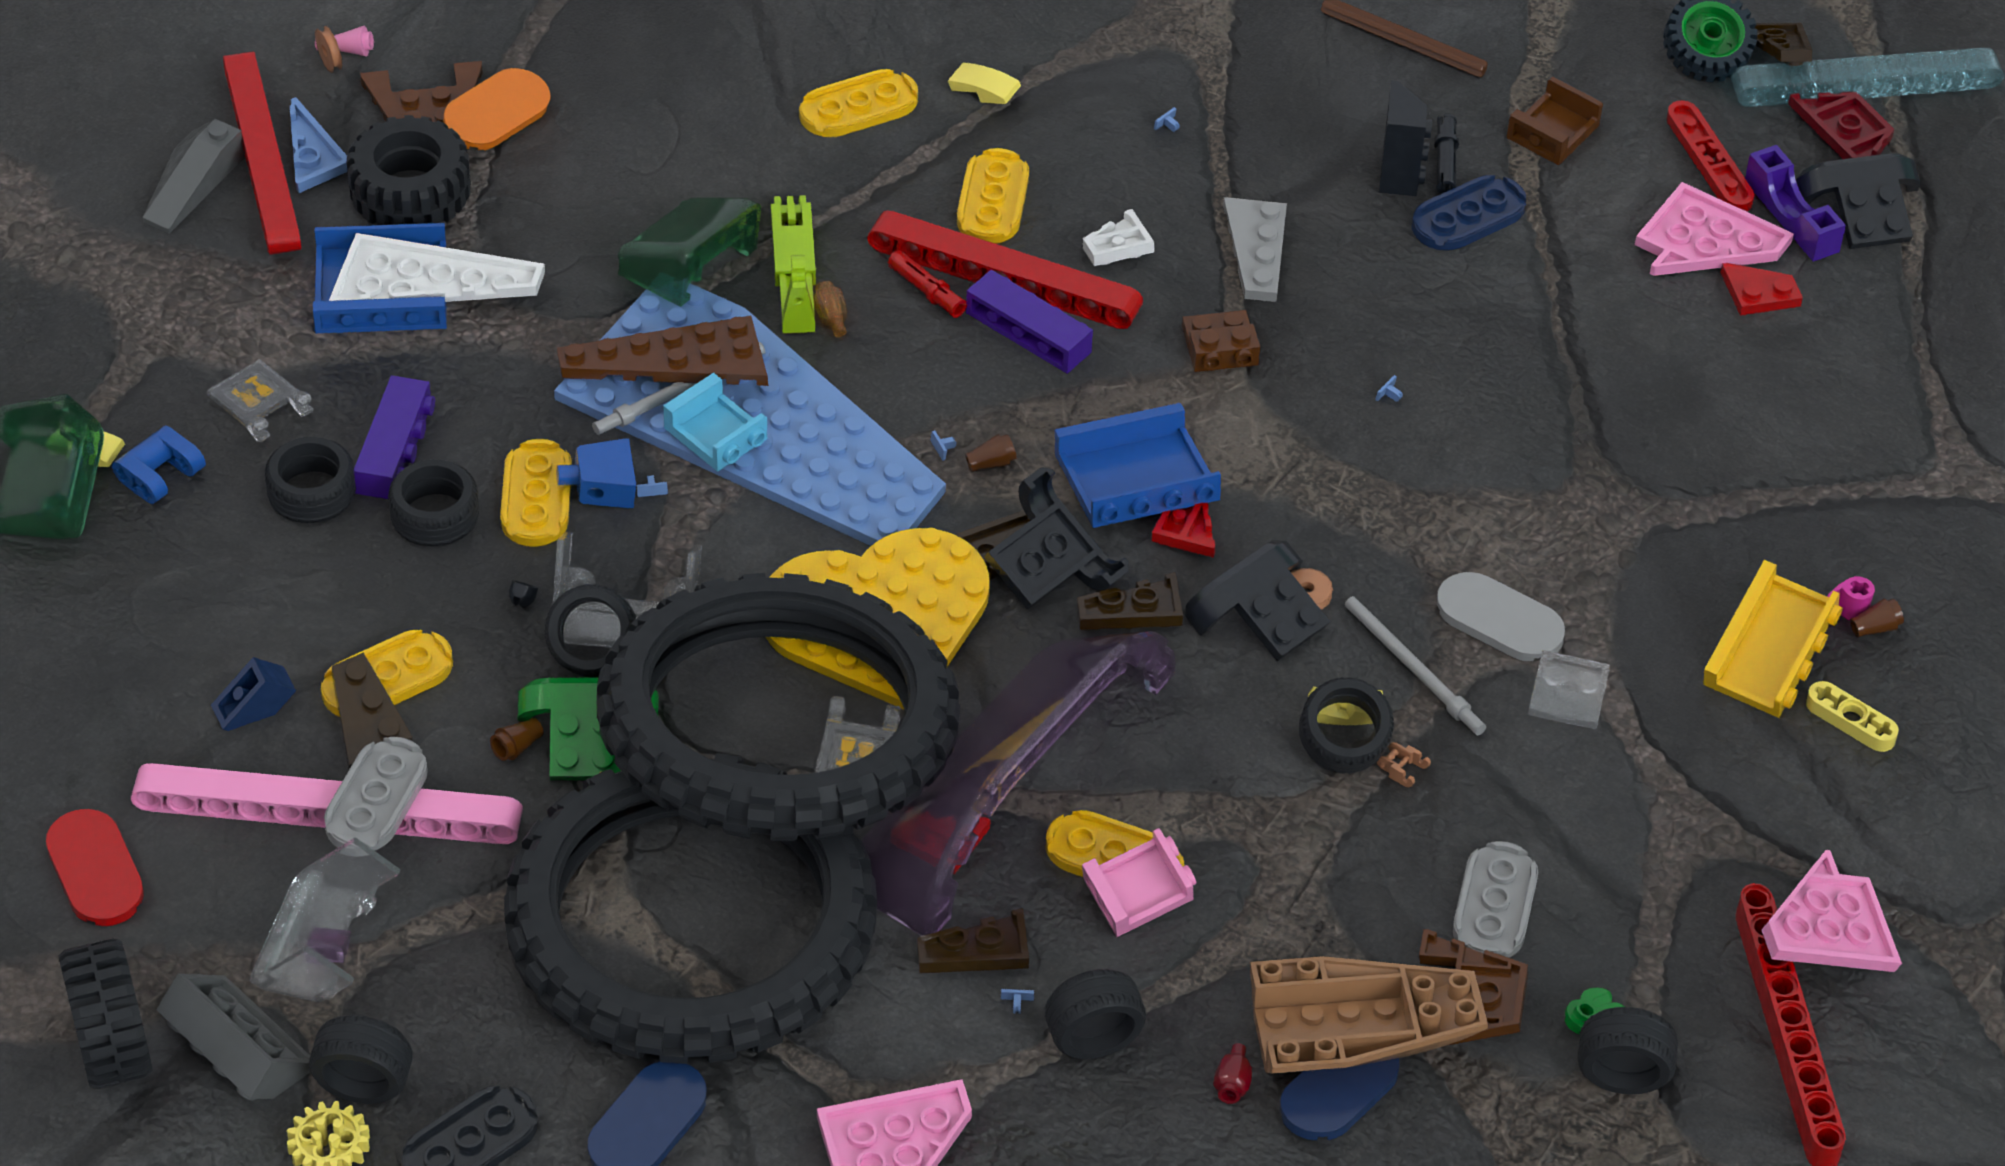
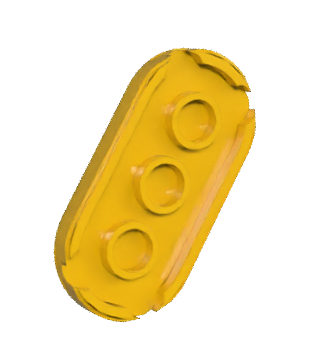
M880 69L816 88L803 97V102L800 103L799 107L800 122L811 133L823 137H838L904 117L912 112L918 102V86L909 75L901 72V75L894 74V70Z
M992 148L984 150L982 155L978 157L975 155L969 160L957 209V226L961 233L997 244L1009 240L1018 232L1029 183V166L1026 161L1023 162L1020 159V155L1011 150Z
M547 439L527 440L520 444V448L514 452L512 449L506 456L500 512L501 527L504 534L517 544L530 547L544 546L558 540L568 527L571 485H557L556 468L557 465H572V460L567 450L565 452L560 448V444Z
M409 630L336 663L338 664L364 652L391 701L396 705L443 682L452 670L453 656L451 646L443 636L431 632L430 635L423 633L422 630ZM331 666L324 675L325 679L321 682V696L326 708L333 714L340 716Z
M1086 810L1072 811V815L1064 817L1063 814L1053 820L1048 827L1046 851L1050 860L1064 871L1083 877L1082 864L1095 858L1098 865H1101L1150 841L1153 838V832ZM1179 853V855L1176 857L1183 867V856L1181 857V854Z

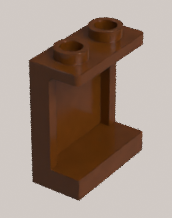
M1551 77L1547 81L1545 94L1525 113L1516 109L1510 115L1507 139L1560 165L1600 125L1603 103L1559 79Z

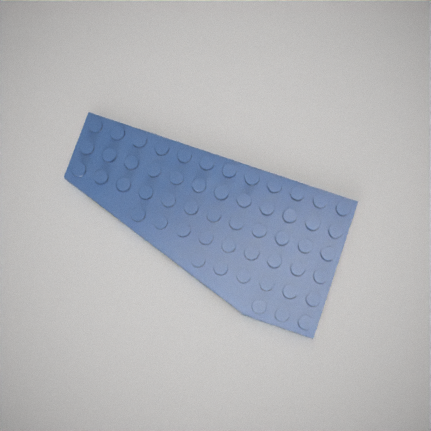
M662 271L600 339H612L636 333H648L672 327L678 328L702 322H714L751 315L758 342H761L765 348V354L762 357L768 375L769 386H759L756 380H740L739 385L727 384L726 379H722L723 394L751 417L755 418L761 413L767 417V439L760 446L754 447L739 457L735 463L729 464L717 472L664 429L663 405L669 401L635 417L634 422L624 427L618 425L615 428L869 546L892 533L917 528L946 492L945 482L746 308ZM607 375L602 380L565 378L554 390V398L569 407L600 420L612 414L613 409L625 403L631 405L676 382H654L653 376H637L636 381H624L623 375Z

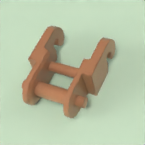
M1395 742L1389 744L1390 752L1387 756H1381L1377 761L1378 766L1389 773V778L1405 787H1412L1415 783L1413 776L1405 778L1406 772L1402 767L1406 763H1413L1422 769L1428 768L1431 764L1428 757H1425L1423 760L1421 759L1422 753L1410 745L1405 748ZM1395 757L1401 759V761L1399 762V764L1396 763V762H1394V761H1392V760H1393Z

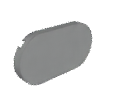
M1474 572L1454 574L1444 580L1438 589L1437 606L1445 622L1513 658L1522 661H1534V658L1543 657V660L1556 655L1563 645L1565 626L1561 617L1554 610L1486 575Z
M402 737L383 738L384 742L377 744L372 742L360 751L325 812L326 834L336 847L350 853H368L382 848L394 837L427 778L426 757L422 754V749L415 742Z
M1495 841L1487 843L1486 847L1480 850L1477 848L1468 858L1454 917L1453 937L1465 942V947L1481 953L1488 950L1510 958L1521 949L1524 943L1538 879V866L1534 860L1532 861L1528 857V852L1522 847L1510 842Z

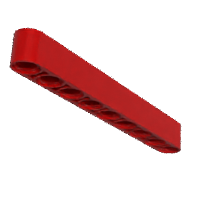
M255 52L223 56L225 75L238 129L242 133L244 154L269 255L301 250L299 229Z
M887 210L882 212L867 236L870 246L878 252L891 256L895 251L901 250L921 266L974 283L992 269L1064 312L1117 329H1127L1130 327L1143 304L1142 295L1132 287L894 211Z
M1752 883L1746 885L1741 891L1735 914L1736 922L1806 1158L1812 1166H1837L1846 1140L1842 1120L1793 961L1772 959L1762 933L1764 926L1777 911L1773 895L1766 886Z

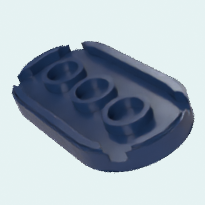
M1495 175L1480 176L1421 203L1414 212L1412 231L1421 243L1437 250L1459 249L1517 222L1525 212L1526 193L1517 182L1510 178L1503 177V180L1495 179Z
M1399 1058L1346 1068L1301 1072L1284 1089L1281 1095L1280 1111L1284 1125L1295 1135L1307 1140H1317L1318 1137H1327V1140L1340 1137L1395 1085L1398 1078Z
M660 1061L644 1068L591 1130L588 1137V1154L592 1166H659L699 1118L706 1106V1084L698 1070L689 1064L663 1063Z

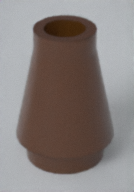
M997 434L974 450L965 453V458L971 472L981 469L1010 465V461L1017 459V455L1009 435L1000 436Z
M1883 598L1858 616L1850 619L1851 629L1857 638L1864 635L1897 630L1898 625L1904 623L1901 607L1894 598L1890 600Z
M531 718L524 722L496 729L495 734L490 738V745L494 754L500 760H515L534 741L543 736L544 730L536 718Z

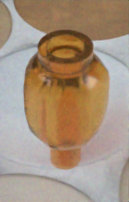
M823 281L816 285V293L813 298L817 315L822 324L832 328L835 337H842L847 333L844 321L848 313L843 293L831 281Z

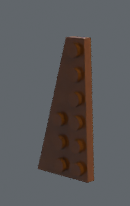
M751 315L714 322H702L678 328L672 327L648 333H636L612 339L605 338L600 341L571 344L556 348L562 378L602 380L607 375H623L624 381H636L637 376H653L654 382L698 383L712 373H715L721 379H726L727 384L739 385L740 380H756L759 386H769L768 375Z

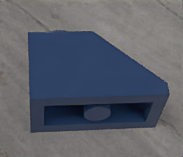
M253 657L216 698L211 707L222 729L230 731L275 715L296 692V689L284 666Z

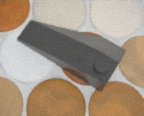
M217 119L192 130L174 148L144 213L143 222L170 234L245 158L241 130Z

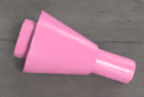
M366 26L334 36L341 52L367 57L369 50H373L374 47L373 34L371 31L368 32Z

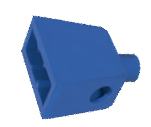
M629 439L578 446L576 448L574 465H557V485H576L578 500L582 504L634 508L636 480Z

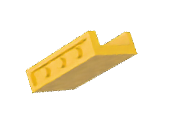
M1764 560L1704 669L1703 685L1779 718L1785 707L1790 709L1794 704L1798 694V690L1795 688L1799 680L1805 681L1809 676L1813 666V662L1810 660L1814 652L1821 653L1828 638V634H1825L1829 624L1836 625L1843 607L1839 606L1840 593L1833 591L1830 597H1827L1776 575L1777 565Z

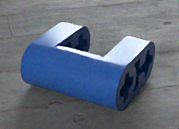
M163 426L113 462L112 469L123 485L146 502L155 504L168 494L166 483L154 471L167 461L183 474L191 477L204 468L206 462L204 456L194 444L172 428Z

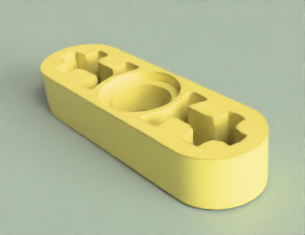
M1819 681L1810 686L1806 699V706L1810 712L1875 751L1885 752L1895 746L1899 729L1892 719L1832 683ZM1855 712L1861 719L1850 721L1844 717L1843 713Z

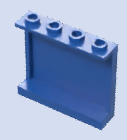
M445 223L315 227L316 276L315 301H313L315 334L447 329V302H445V296L329 301L356 233L446 248Z
M1181 403L1055 429V457L1092 528L1160 514L1168 510L1173 511L1192 507L1198 503H1210L1220 500L1221 474L1219 471L1211 473L1185 428V409Z

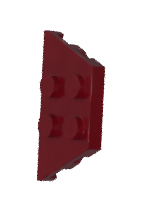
M1830 92L1818 93L1815 99H1801L1799 93H1793L1789 97L1788 104L1842 159L1880 155L1893 138L1894 128L1857 92H1842L1840 94Z

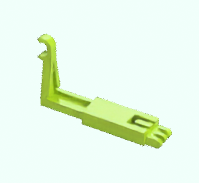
M799 195V204L796 205L793 201V196H787V205H782L780 196H774V204H771L775 286H780L783 333L815 332L813 285H816V267L811 202H806V195Z

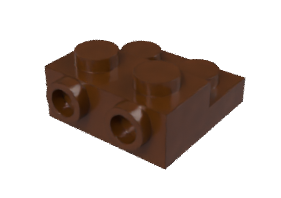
M1246 310L1182 317V328L1194 372L1259 365L1260 344L1254 324H1250Z

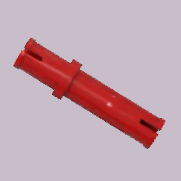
M901 250L895 251L889 257L888 266L923 292L930 303L933 305L938 304L954 318H958L965 312L967 301L951 291L949 284L944 280L936 279Z

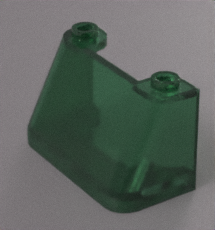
M691 197L684 200L678 207L620 248L618 253V274L681 307L690 300L691 294L686 291L691 281L698 282L701 280L702 266L729 246L746 256L757 249L761 205L750 198Z
M68 394L1 406L0 438L11 450L0 492V534L62 540L79 537L84 530L103 446L104 434L101 424Z

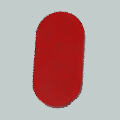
M79 809L59 817L47 832L46 845L51 862L75 915L87 922L86 919L95 922V925L113 926L131 918L137 912V906L140 904V901L142 903L144 891L140 875L115 821L107 814L93 809Z

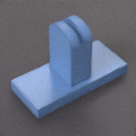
M1174 107L1155 120L1154 130L1159 129L1163 125L1172 132L1178 130L1180 125L1173 119L1177 109Z
M1394 375L1377 392L1376 401H1379L1384 395H1387L1396 402L1402 398V392L1394 387L1397 376Z
M935 430L931 433V443L942 461L946 460L947 449H952L957 444L954 437L940 439Z
M654 475L647 476V484L637 485L638 497L668 494L667 482L655 483Z
M1001 989V999L1014 1000L1013 1013L1016 1014L1018 1012L1020 1014L1021 1000L1034 1001V990Z

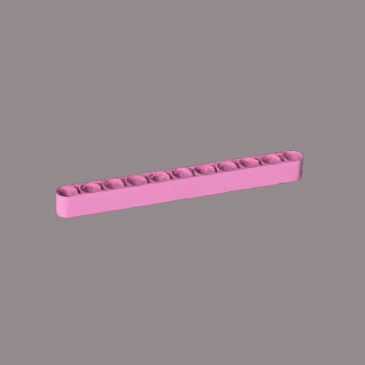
M151 763L144 764L139 768L131 795V802L137 808L151 812L325 828L324 816L326 809L342 781ZM420 789L395 834L492 844H511L517 840L523 806L518 800L506 796Z

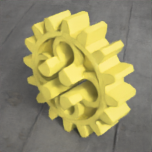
M322 1101L319 1102V1110L313 1111L311 1108L306 1107L304 1108L305 1118L299 1116L293 1118L294 1127L287 1129L288 1154L292 1155L294 1166H352V1162L359 1164L364 1162L363 1152H369L370 1150L369 1127L365 1125L362 1113L354 1116L353 1106L349 1105L344 1110H341L339 1101H335L331 1108H326ZM333 1123L334 1133L330 1134L328 1138L327 1126ZM329 1142L330 1154L324 1157L323 1146H327Z

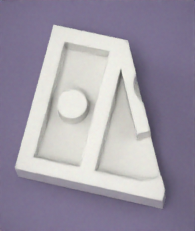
M1129 209L1124 212V219L1117 224L1109 221L1100 230L1084 237L1083 250L1094 266L1107 265L1111 262L1127 258H1137L1141 255L1153 253L1154 241L1133 209Z

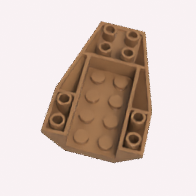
M1324 956L1250 962L1254 1021L1264 1069L1267 1073L1346 1068L1391 1060L1443 1047L1488 1029V1022L1474 971Z

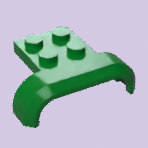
M541 678L530 681L518 692V722L527 721L538 714L551 713L550 780H587L605 770L611 769L614 773L621 771L615 764V755L611 756L606 750L599 733L600 724L597 719L598 678ZM655 690L651 702L658 715L659 695Z

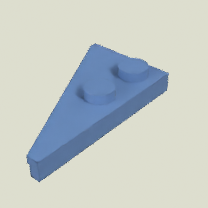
M295 97L290 99V117L296 191L301 193L346 173L347 155Z

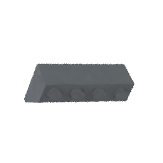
M178 973L156 1009L167 1020L166 1024L169 1028L181 1033L190 1042L189 1046L198 1054L204 1055L213 1063V1069L219 1075L228 1078L237 1086L236 1091L248 1100L274 1099L310 1073V1055L225 975Z

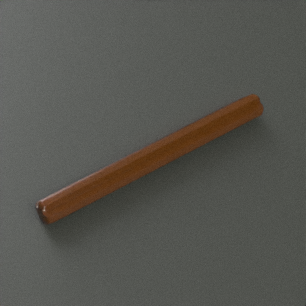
M1324 0L1322 3L1321 11L1323 14L1466 73L1482 77L1487 70L1488 62L1484 59L1343 1Z

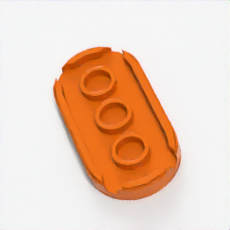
M519 68L505 69L452 100L445 109L443 121L448 126V129L452 128L460 135L467 149L471 146L478 147V150H488L541 118L546 113L550 101V90L545 81L533 72Z

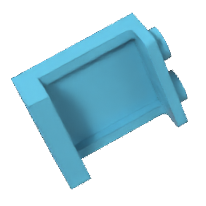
M715 373L707 376L663 405L664 429L717 472L727 465L735 463L739 457L754 447L760 446L767 439V417L761 413L753 418L723 394L722 379Z

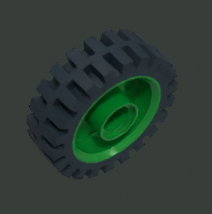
M1680 0L1673 8L1663 32V38H1665L1663 42L1664 49H1668L1666 55L1669 60L1675 58L1673 65L1677 69L1681 66L1684 67L1682 73L1686 76L1691 71L1694 72L1693 79L1700 81L1702 76H1705L1706 82H1713L1715 77H1717L1718 82L1725 81L1727 76L1732 78L1736 76L1737 72L1740 73L1753 54L1758 35L1757 29H1754L1756 26L1755 19H1749L1751 12L1748 8L1741 10L1743 3L1739 0L1734 4L1731 3V0Z

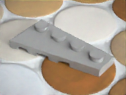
M1224 197L1223 208L1228 219L1227 226L1233 241L1234 256L1237 258L1238 273L1244 299L1276 302L1287 203Z

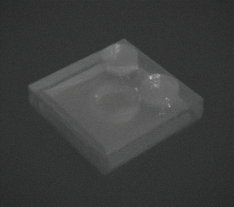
M1542 650L1528 715L1597 729L1611 664Z

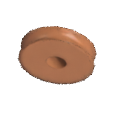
M324 26L323 32L316 29L315 41L325 67L330 73L334 71V67L341 70L343 66L342 57L332 31L327 26Z
M1299 568L1291 571L1292 575L1304 589L1312 590L1307 593L1321 610L1329 605L1333 587L1327 575L1312 568Z

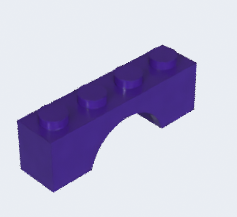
M1777 145L1750 153L1745 179L1757 197L1785 230L1794 233L1793 239L1814 262L1839 253L1845 231V223L1829 205L1814 209L1804 200L1796 183L1794 164Z

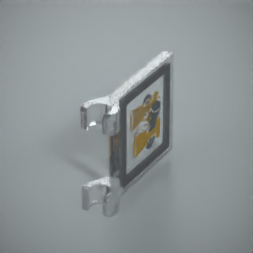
M261 359L206 390L207 395L243 424L258 442H262L270 437V433L265 430L268 427V423L263 417L290 402L296 412L302 417L313 412V408L308 404L311 401L310 395L305 391L297 390Z
M833 696L830 702L828 719L815 772L827 771L847 765L865 757L882 746L899 728L901 708L894 705L886 707L883 727L843 721L846 713V708L844 707L845 698Z

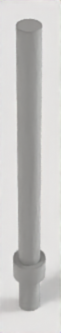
M759 342L760 350L763 355L765 354V348L763 344ZM676 382L631 405L625 403L613 409L612 414L592 423L593 430L597 435H600L618 425L624 427L634 422L635 417L677 397L697 383Z
M1352 596L1345 602V607L1447 706L1446 711L1456 721L1461 720L1477 736L1485 731L1486 725L1471 711V705L1462 696H1456L1359 600Z

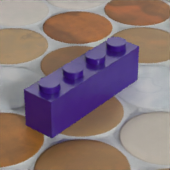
M992 269L967 290L966 314L1066 374L1092 353L1093 330Z
M391 375L354 467L356 494L388 499L389 488L394 477L405 467H408L409 463H414L417 454V441L424 438L427 415L432 416L435 408V396H431L429 381Z

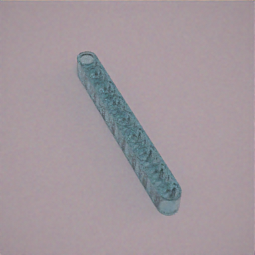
M1991 48L1813 60L1812 62H1804L1803 65L1790 66L1785 63L1746 65L1737 68L1731 75V82L1738 102L1744 107L1788 104L1789 97L1793 93H1799L1801 99H1815L1818 93L1829 92L1833 94L1857 92L1862 98L1990 89L1998 86L2004 79V73L1997 55Z

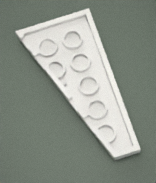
M356 233L329 301L445 296V302L537 296L545 274V264Z

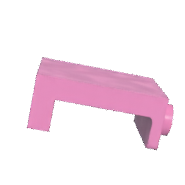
M1160 828L1153 831V838L1150 841L1101 865H1098L1095 858L1082 864L1083 880L1116 937L1194 900L1193 885L1196 884L1195 877L1188 865L1182 867L1176 857L1179 855V851L1171 836L1165 838Z

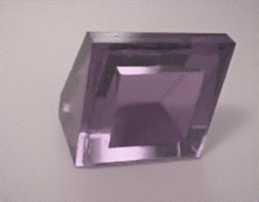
M314 927L306 945L308 959L344 963L351 931Z

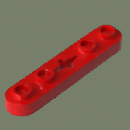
M1682 100L1671 103L1668 108L1667 123L1716 197L1746 212L1749 211L1753 205L1754 191L1699 109L1688 101Z

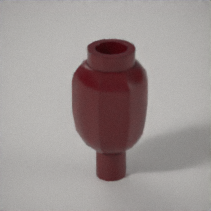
M1240 1043L1234 1044L1231 1053L1226 1054L1221 1059L1214 1075L1213 1085L1218 1092V1097L1227 1104L1237 1103L1247 1093L1251 1084L1252 1067L1245 1057L1246 1047Z

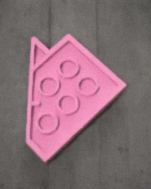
M1681 182L1638 233L1635 246L1658 256L1650 269V274L1657 276L1721 268L1722 263L1748 265L1778 261L1792 243L1794 233Z
M1825 850L1762 929L1769 953L1774 960L1895 972L1902 964L1870 878L1839 874L1830 850Z
M963 1079L817 1108V1120L831 1166H938L972 1118V1108Z

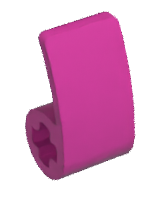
M1854 576L1839 584L1827 597H1830L1833 591L1840 593L1839 606L1843 607L1841 616L1850 620L1871 607L1875 588L1867 578Z

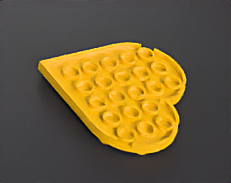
M915 528L892 533L871 545L861 557L841 550L816 551L800 555L784 563L769 577L784 578V573L808 575L809 581L824 583L826 579L849 585V587H852L853 593L862 595L868 592L886 601L893 608V613L901 611L918 624L930 640L933 639L948 660L947 667L985 611L990 592L989 572L979 552L964 539L935 528ZM765 637L770 645L785 658L904 709L899 696L887 680L859 658L832 646L813 641L785 637Z

